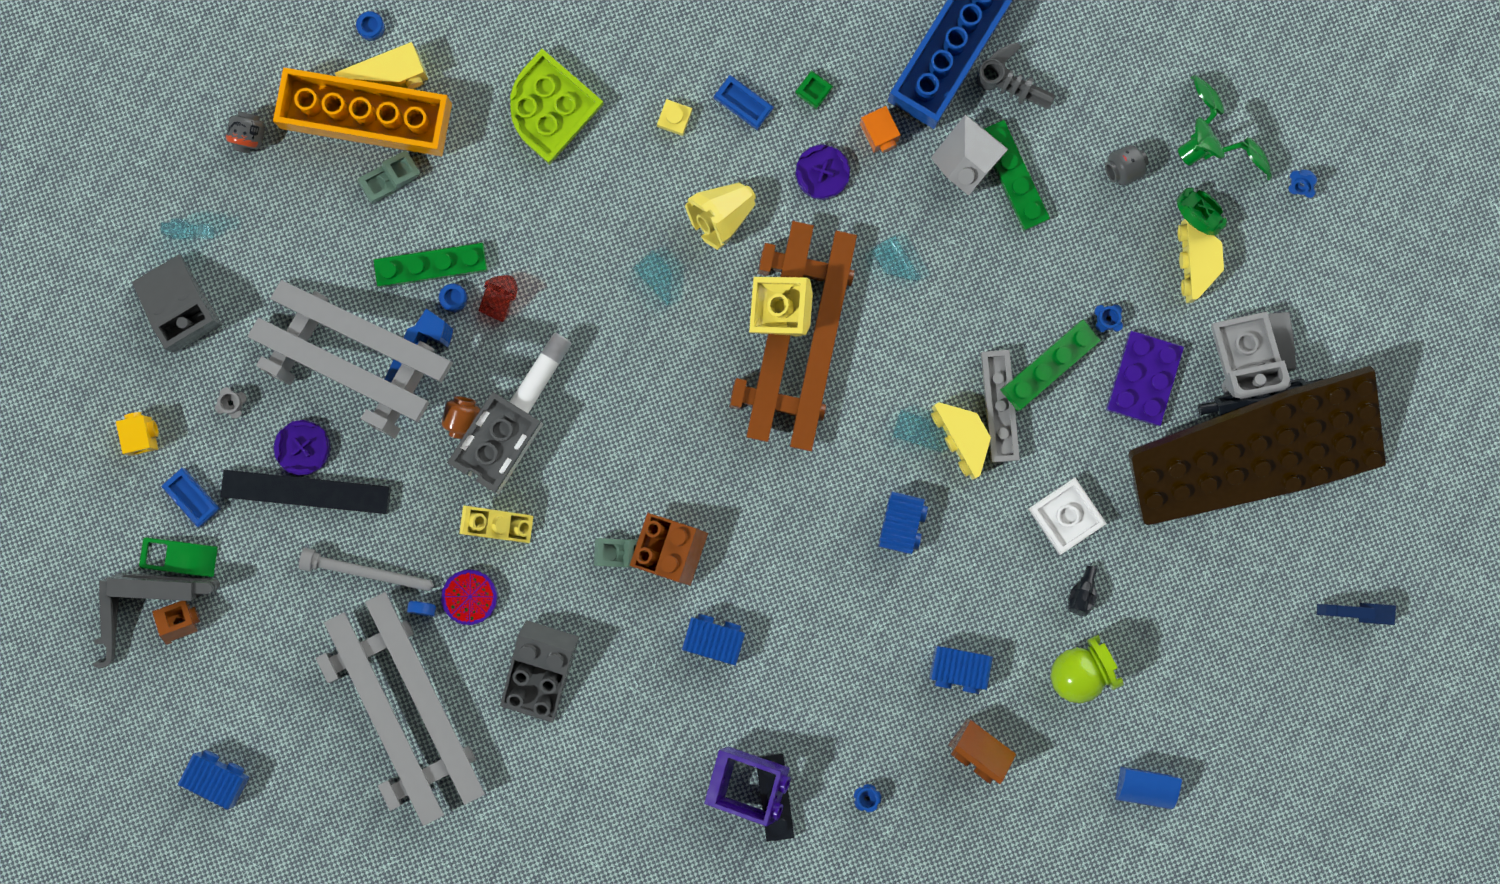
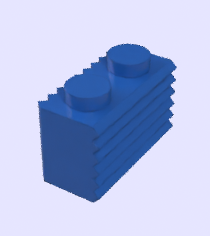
M896 492L890 493L878 547L906 554H912L913 549H919L922 534L917 533L919 522H925L928 507L923 506L925 499Z
M698 613L697 618L691 617L682 650L736 666L745 632L740 631L741 625L725 621L724 626L713 623L714 617Z
M935 645L929 679L936 680L935 686L951 689L952 684L963 686L962 691L979 694L980 689L987 690L993 657Z
M204 750L203 753H193L178 785L224 809L229 810L235 807L249 780V776L243 774L245 769L234 763L229 762L226 765L218 761L219 756L208 750Z

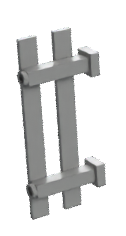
M283 280L280 281L270 299L297 312L289 327L285 331L258 318L247 336L274 350L269 360L261 356L256 366L285 384L291 386L296 376L290 373V370L294 363L298 362L378 402L379 404L374 412L366 409L360 419L374 429L396 439L401 430L394 425L400 414L419 422L430 403L413 394L423 375H427L442 383L453 364L450 360L433 353L434 349L421 341L416 345L329 303V299L319 292L314 291L313 294H310ZM318 323L402 363L392 382L390 383L309 343L308 340Z
M384 592L365 602L380 633L359 642L344 612L324 622L338 654L331 656L330 653H325L317 657L316 660L327 683H333L341 679L340 672L347 669L400 780L393 783L391 778L378 785L389 810L391 811L404 804L402 798L409 796L422 825L425 826L444 816L429 784L450 775L464 805L485 795L470 764L476 761L474 753L469 745L462 748L409 640L410 636L414 635L408 620L400 622L387 593ZM386 649L389 650L441 757V760L421 769L368 658Z

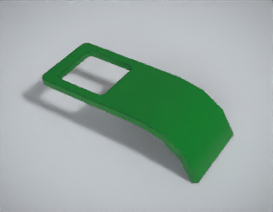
M144 538L139 567L213 577L218 547ZM150 542L167 545L164 566L146 564Z

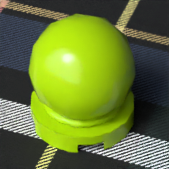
M1099 635L1087 640V649L1076 647L1065 650L1055 659L1051 666L1050 679L1053 688L1060 697L1069 702H1089L1102 693L1105 685H1109L1112 690L1124 685L1121 677L1116 679L1114 670L1117 669V665L1105 643L1098 645L1100 643Z

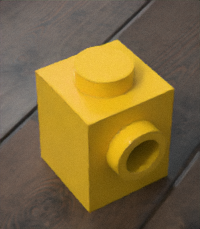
M134 412L124 415V420L116 421L122 454L134 456L158 450L156 437L159 436L156 422L152 421V417L142 415L141 412Z

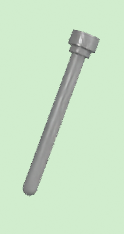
M305 547L299 560L300 570L311 572L312 569L323 568L430 591L434 587L433 582L428 579L321 557V554L316 553V550Z

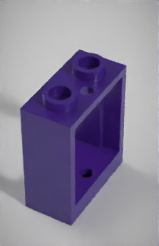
M729 746L722 748L718 751L704 804L763 826H768L774 823L775 820L778 821L782 814L783 804H780L783 793L787 792L791 778L788 777L790 768ZM735 761L776 775L766 811L726 797Z

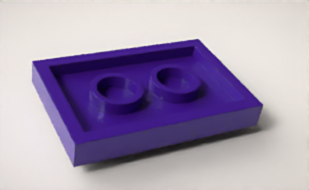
M1130 331L1106 411L1154 426H1161L1184 347Z

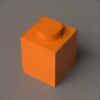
M887 106L861 117L860 126L874 153L879 150L885 153L897 146L896 142L899 141L900 133Z

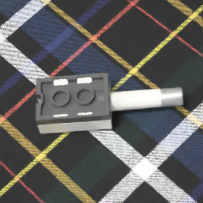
M554 333L510 402L492 391L447 463L468 476L475 473L478 475L475 481L494 493L499 494L543 426L541 421L528 413L572 343L558 333Z

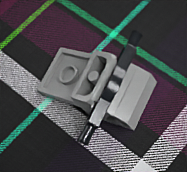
M1267 312L1212 323L1211 330L1225 376V380L1222 383L1224 395L1214 397L1213 402L1198 404V412L1200 416L1218 412L1219 415H1224L1282 392L1324 379L1320 378L1305 382L1304 379L1300 378L1290 381L1285 360L1281 361Z

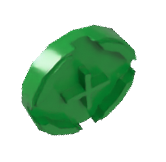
M1189 187L1178 195L1176 202L1179 211L1188 223L1198 231L1215 236L1226 227L1227 219L1221 216L1223 213L1221 206L1206 192L1199 190L1196 193L1193 191V188Z

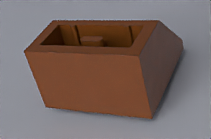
M647 512L629 566L691 586L708 533Z
M969 718L966 719L948 744L953 749L951 755L966 767L970 763L975 765L976 768L973 772L989 784L993 780L999 784L1002 783L1016 756V753Z

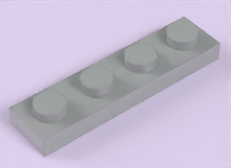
M1010 350L981 352L987 429L991 437L989 443L990 462L1019 461L1015 408L1000 391L1012 379Z

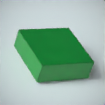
M811 70L795 91V95L817 110L832 91L833 86Z

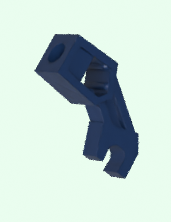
M1359 603V607L1317 604V615L1359 618V623L1395 625L1396 606Z

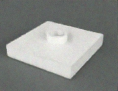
M1076 478L1071 479L1028 508L1059 555L1107 524Z

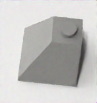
M965 114L932 155L931 159L951 182L969 196L976 190L1008 149Z

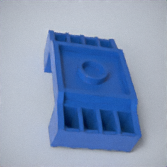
M425 309L416 325L408 328L403 338L416 345L419 341L426 344L429 339L448 348L452 339L453 328L431 311ZM393 359L384 380L391 383L402 363Z

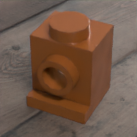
M179 601L152 611L159 636L166 645L171 644L173 640L198 632L196 624L201 622L196 607L190 608L186 601Z

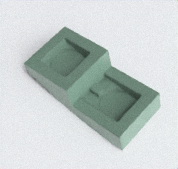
M407 150L383 161L381 167L359 177L358 183L372 205L420 175V171Z
M595 538L594 566L635 568L629 565L638 540Z

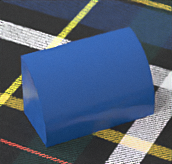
M1121 766L1115 800L1172 810L1178 801L1182 779L1173 775Z

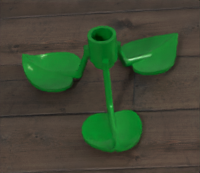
M1196 75L1191 76L1190 78L1194 80L1199 96L1210 108V115L1206 120H1203L1201 117L1196 119L1195 133L1190 136L1191 139L1178 148V153L1182 160L1188 166H1191L1203 157L1205 160L1212 156L1222 159L1225 157V152L1242 148L1247 151L1253 163L1267 175V180L1272 179L1270 165L1264 151L1251 138L1247 137L1245 142L1222 147L1209 126L1217 113L1220 115L1224 114L1222 101L1217 92L1207 82Z

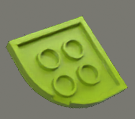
M543 49L520 72L514 82L510 95L511 118L516 131L524 143L549 165L604 105V102Z

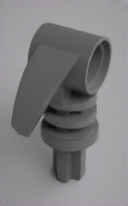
M1018 43L1004 46L983 62L977 74V83L982 89L994 90L998 87L1001 88V94L1007 91L1010 92V98L1013 95L1018 96V103L1020 104L1027 100L1045 109L1051 107L1055 99L1054 94L1032 85L1034 79L1031 77L1024 81L1021 80V74L1018 77L1012 76L1013 71L1006 68L1005 62L1021 48ZM993 70L997 74V79H987L984 71Z

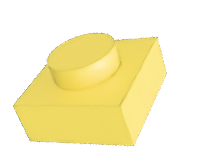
M666 99L657 127L683 136L692 114V108Z

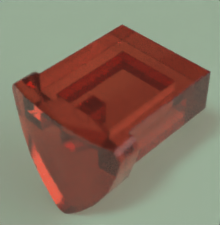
M511 275L496 276L485 281L484 287L486 289L478 310L479 312L501 322L507 319L518 290L516 281Z

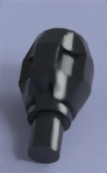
M1086 566L1084 576L1071 589L1068 597L1070 612L1079 616H1087L1094 608L1097 599L1094 581L1097 568Z

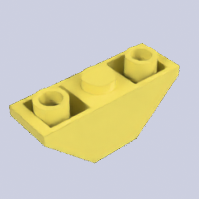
M1184 219L1181 225L1178 226L1177 231L1179 242L1182 241L1183 252H1180L1179 255L1180 268L1184 269L1185 278L1181 281L1182 296H1186V303H1192L1224 271L1222 242L1218 238L1198 231Z
M940 402L932 407L934 412L931 413V417L938 428L943 427L947 437L944 439L952 453L956 451L961 461L958 462L961 471L965 477L970 475L972 480L979 477L991 439L980 417L975 412Z
M463 506L459 534L530 543L533 516Z

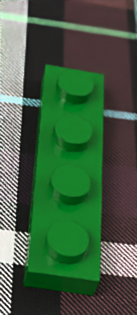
M1005 120L984 128V130L1008 149L994 166V169L1023 232L1049 221L1050 217Z
M483 243L373 259L378 288L488 272Z
M1084 319L1080 320L1004 385L1000 391L1017 411L1021 410L1101 340Z

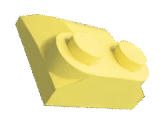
M754 277L749 332L791 335L794 337L806 335L811 324L813 298L810 279L804 277Z

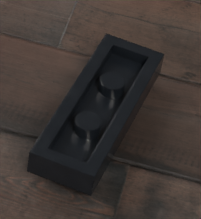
M783 753L757 756L785 766ZM757 768L762 810L766 811L776 775ZM788 790L782 795L780 804H783V810L779 820H775L774 823L765 826L767 842L794 838Z

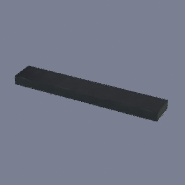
M224 470L220 497L388 514L391 487Z

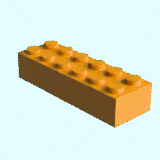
M283 67L273 122L283 130L442 157L452 102L447 95Z

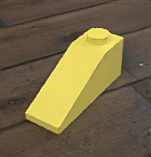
M412 42L335 72L337 77L408 89L418 88L423 84V81L428 80L418 52Z

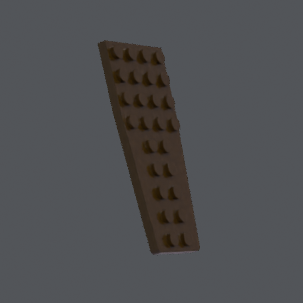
M1367 366L1297 387L1132 449L1128 457L1142 521L1146 525H1152L1307 490L1386 466L1375 370L1371 366Z

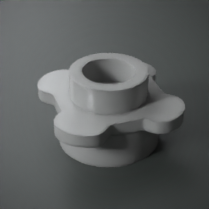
M225 387L220 391L215 410L219 414L226 413L232 418L237 419L242 415L241 408L243 403L247 401V396L243 392L235 393L230 388ZM232 400V401H233V405L230 406V405H229V401Z

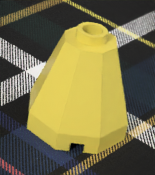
M735 183L698 192L688 199L685 208L695 230L701 228L705 233L701 236L704 242L719 250L728 243L756 205L754 201L756 196L749 186Z

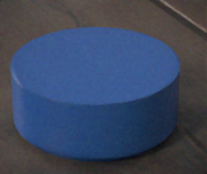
M368 11L358 17L356 29L362 38L374 41L384 34L385 24L379 14Z
M448 284L441 289L439 302L447 311L459 312L466 306L468 295L460 285Z
M418 601L408 602L407 613L435 617L436 606L434 604Z

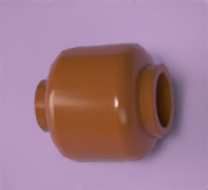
M455 396L454 400L446 402L442 427L449 431V436L457 439L464 437L480 412V408L475 405V400Z

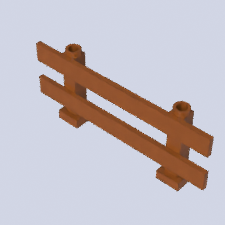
M792 221L785 254L775 252L776 245L765 243L757 274L768 276L770 270L781 272L780 277H804L824 282L800 398L779 394L791 335L768 334L757 388L747 387V380L736 378L729 408L740 410L742 404L753 406L746 438L764 442L769 440L775 411L796 416L790 447L812 452L818 420L823 421L826 411V405L822 404L846 286L851 287L854 278V270H850L857 235L836 230L829 262H820L807 259L814 225Z

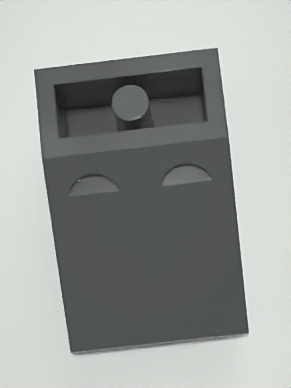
M181 254L132 282L151 327L164 349L176 353L222 325Z
M526 620L517 637L500 706L553 723L572 666L579 636Z

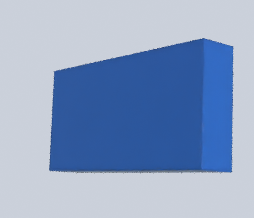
M731 75L728 76L713 96L717 102L757 131L774 109L771 104Z
M181 468L161 486L198 528L202 527L221 510L185 468Z

